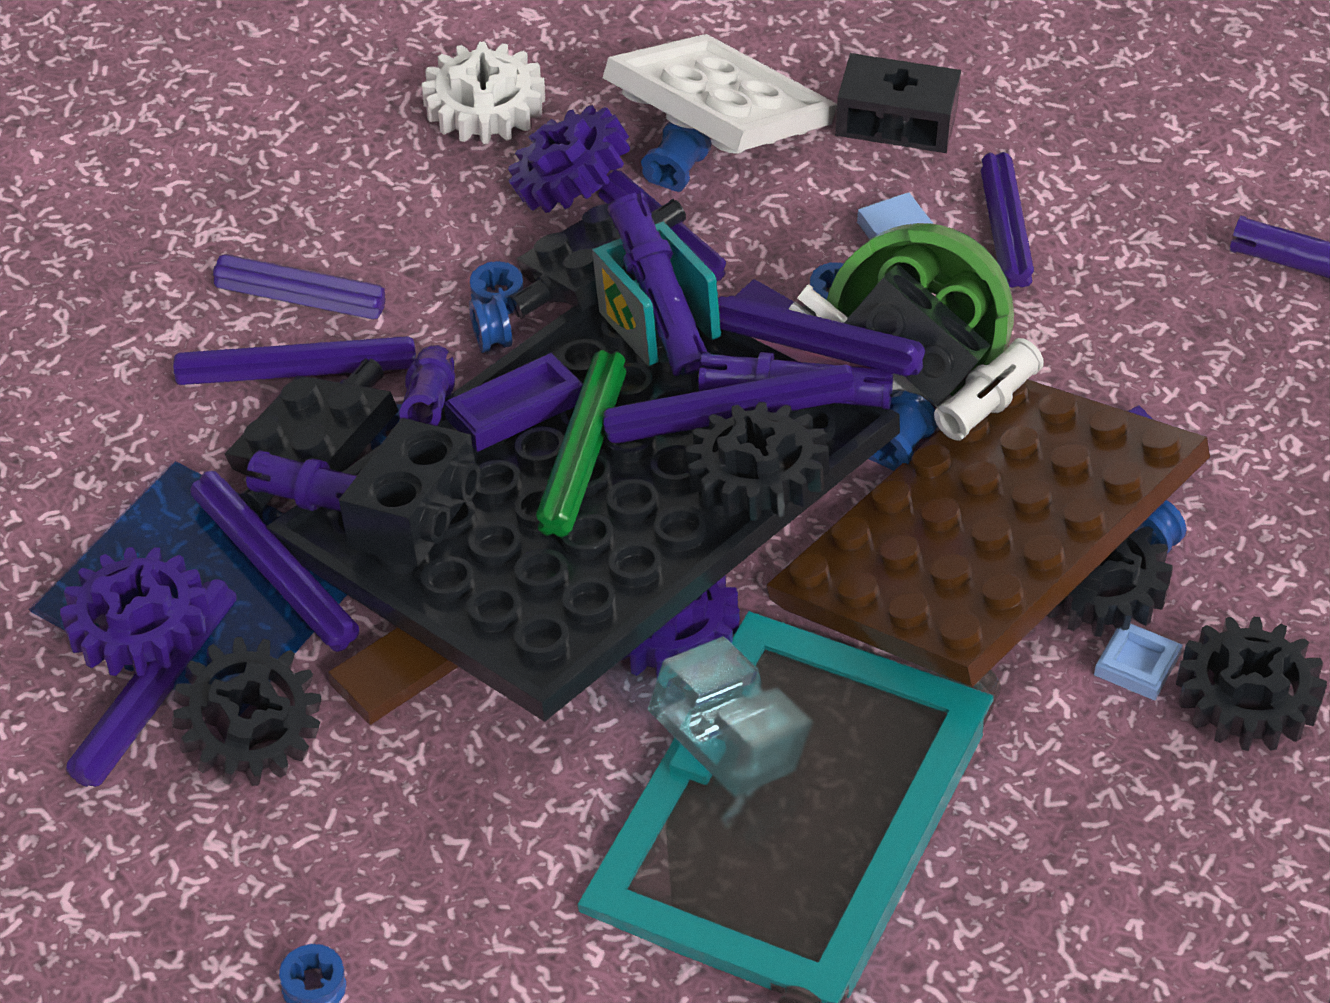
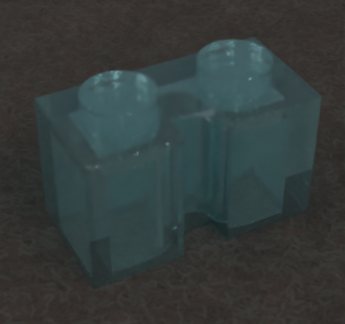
M722 636L663 660L648 711L736 798L795 771L813 721L777 687L764 692L761 689L759 669L730 641Z

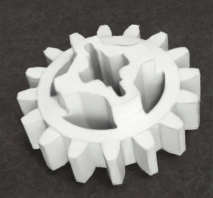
M479 42L477 49L472 50V52H469L462 45L457 46L456 57L452 58L440 54L438 56V67H427L426 82L422 83L424 107H427V119L429 122L439 121L440 132L443 134H447L455 129L459 130V141L462 142L467 141L472 134L480 135L483 144H489L491 134L499 133L505 140L512 139L511 128L517 127L518 129L528 131L531 128L530 117L540 118L542 115V103L545 102L544 78L540 77V65L538 63L528 64L527 53L524 51L518 52L513 56L508 55L507 44H501L496 51H492V49H488L485 42Z

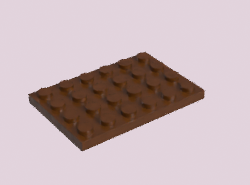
M996 379L977 397L982 399L1001 381ZM1027 379L1024 384L1013 392L1011 403L1003 411L990 413L974 426L962 440H953L941 430L932 436L913 453L909 464L902 463L766 584L770 600L788 612L973 687L1210 458L1208 439L1206 436Z

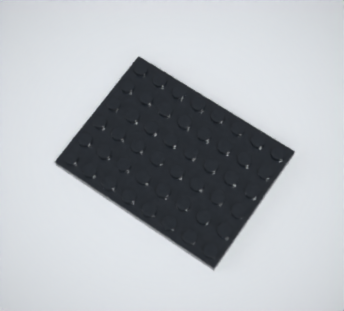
M597 302L583 312L575 307L570 308L445 398V401L550 353L582 384L584 383L592 358L597 352L604 350L610 354L616 351L621 353L625 357L624 367L627 373L615 407L699 392V371L684 376L682 374L675 376L671 370L667 353L656 328L658 362L647 366L602 316ZM696 325L701 340H703L706 350L710 354L758 358L760 352L773 353L774 360L798 362L752 337L721 329V337L710 340ZM837 403L793 410L792 419L809 414L813 419V429H824L826 446L829 447L830 474L824 475V489L822 492L808 491L809 504L803 508L789 502L785 504V516L782 517L776 516L771 509L761 511L758 520H750L748 509L741 508L731 517L724 516L723 502L710 507L703 505L702 492H692L686 457V446L694 445L692 432L695 429L621 443L610 442L605 433L572 531L562 538L555 534L545 536L538 530L539 520L536 517V513L575 408L573 407L479 452L473 448L475 463L480 468V482L477 492L470 501L464 502L449 523L448 531L443 540L433 545L418 567L349 549L342 513L325 507L310 511L295 505L266 527L302 566L546 722L900 433V415L891 409L887 410L882 407ZM443 406L438 427L457 431L446 419ZM707 426V427H702V428H696V429H706V430H710L709 426ZM380 445L343 472L357 476Z

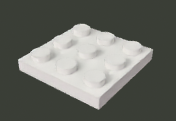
M708 34L608 57L603 79L622 88V94L626 98L634 102L650 104L667 113L666 118L671 123L680 127L698 130L710 137L712 145L729 153H742L750 148L764 144H773L780 139L794 135H803L807 131L831 125L837 108V103Z

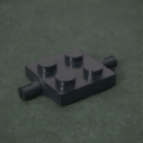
M674 199L651 212L655 224L664 221L669 228L686 220L683 207ZM612 202L589 209L583 214L582 220L561 232L548 234L540 238L534 244L533 249L516 258L521 273L533 283L508 297L509 305L518 318L523 319L527 314L547 302L568 303L582 312L598 302L592 249L620 239L617 228H615L607 210ZM623 265L622 269L634 281L636 279L635 275L628 273L625 265Z
M365 358L347 379L340 382L297 375L293 381L283 387L279 396L255 421L246 427L244 433L226 451L225 456L231 468L243 475L261 478V473L247 470L250 459L260 450L269 452L271 455L303 463L308 459H318L326 461L332 470L340 472L346 470L399 411L391 391L372 388L384 377L382 367L375 360L369 359L368 361ZM247 488L239 496L254 512L256 511L259 514L275 495L255 492Z

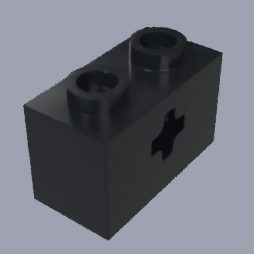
M850 53L837 98L835 136L947 153L958 107L961 70Z

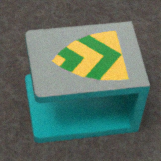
M664 221L655 224L661 239L667 240L673 251L670 261L696 325L710 340L721 337L717 280L714 273ZM620 238L592 249L599 312L646 365L650 366L658 362L653 304L650 298L641 290L637 280L633 281L622 269L624 265L623 257L626 253Z

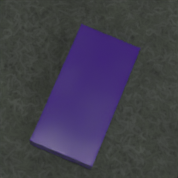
M550 353L445 401L446 419L458 432L470 434L472 447L479 452L575 407L583 384Z

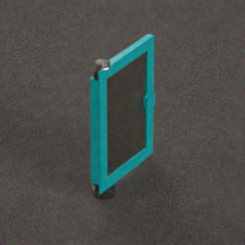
M748 611L735 633L733 641L725 650L578 902L579 912L677 954L780 993L781 996L778 1003H844L846 997L850 998L983 737V727L1001 692V684L998 677L990 670L973 687H970L936 672L933 675Z

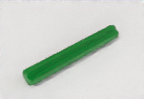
M601 350L593 356L536 513V517L539 520L538 530L545 536L555 534L562 538L567 536L574 526L606 433L603 421L604 411L615 407L627 373L624 367L625 357L618 351L610 354Z

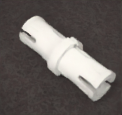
M1017 338L1009 345L1008 349L989 365H979L974 368L966 378V385L935 410L934 419L937 426L949 438L960 441L990 413L1003 411L1011 403L1013 392L1024 384L1028 378L1043 368L1044 362L1041 352L1030 341L1024 338ZM996 379L1001 381L982 399L977 397Z

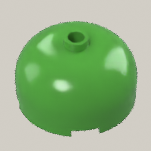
M931 223L906 224L876 235L846 260L835 276L829 290L827 301L849 318L881 279L898 264L929 292L936 294L937 299L990 344V347L971 371L979 365H989L1008 348L1014 324L1013 299L1006 276L1000 265L986 248L975 239L956 229ZM966 379L952 390L951 396H954L955 393L966 385Z

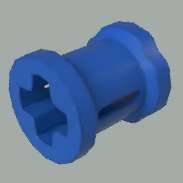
M669 121L662 131L663 140L659 146L649 150L641 160L642 173L650 183L681 192L690 181V169L695 162L702 161L708 155L712 143L710 137L698 130L680 127Z
M905 390L895 392L891 397L890 409L900 415V433L869 458V460L893 471L902 463L909 464L912 460L913 449L920 439L930 437L938 427L934 419L935 408L921 395Z

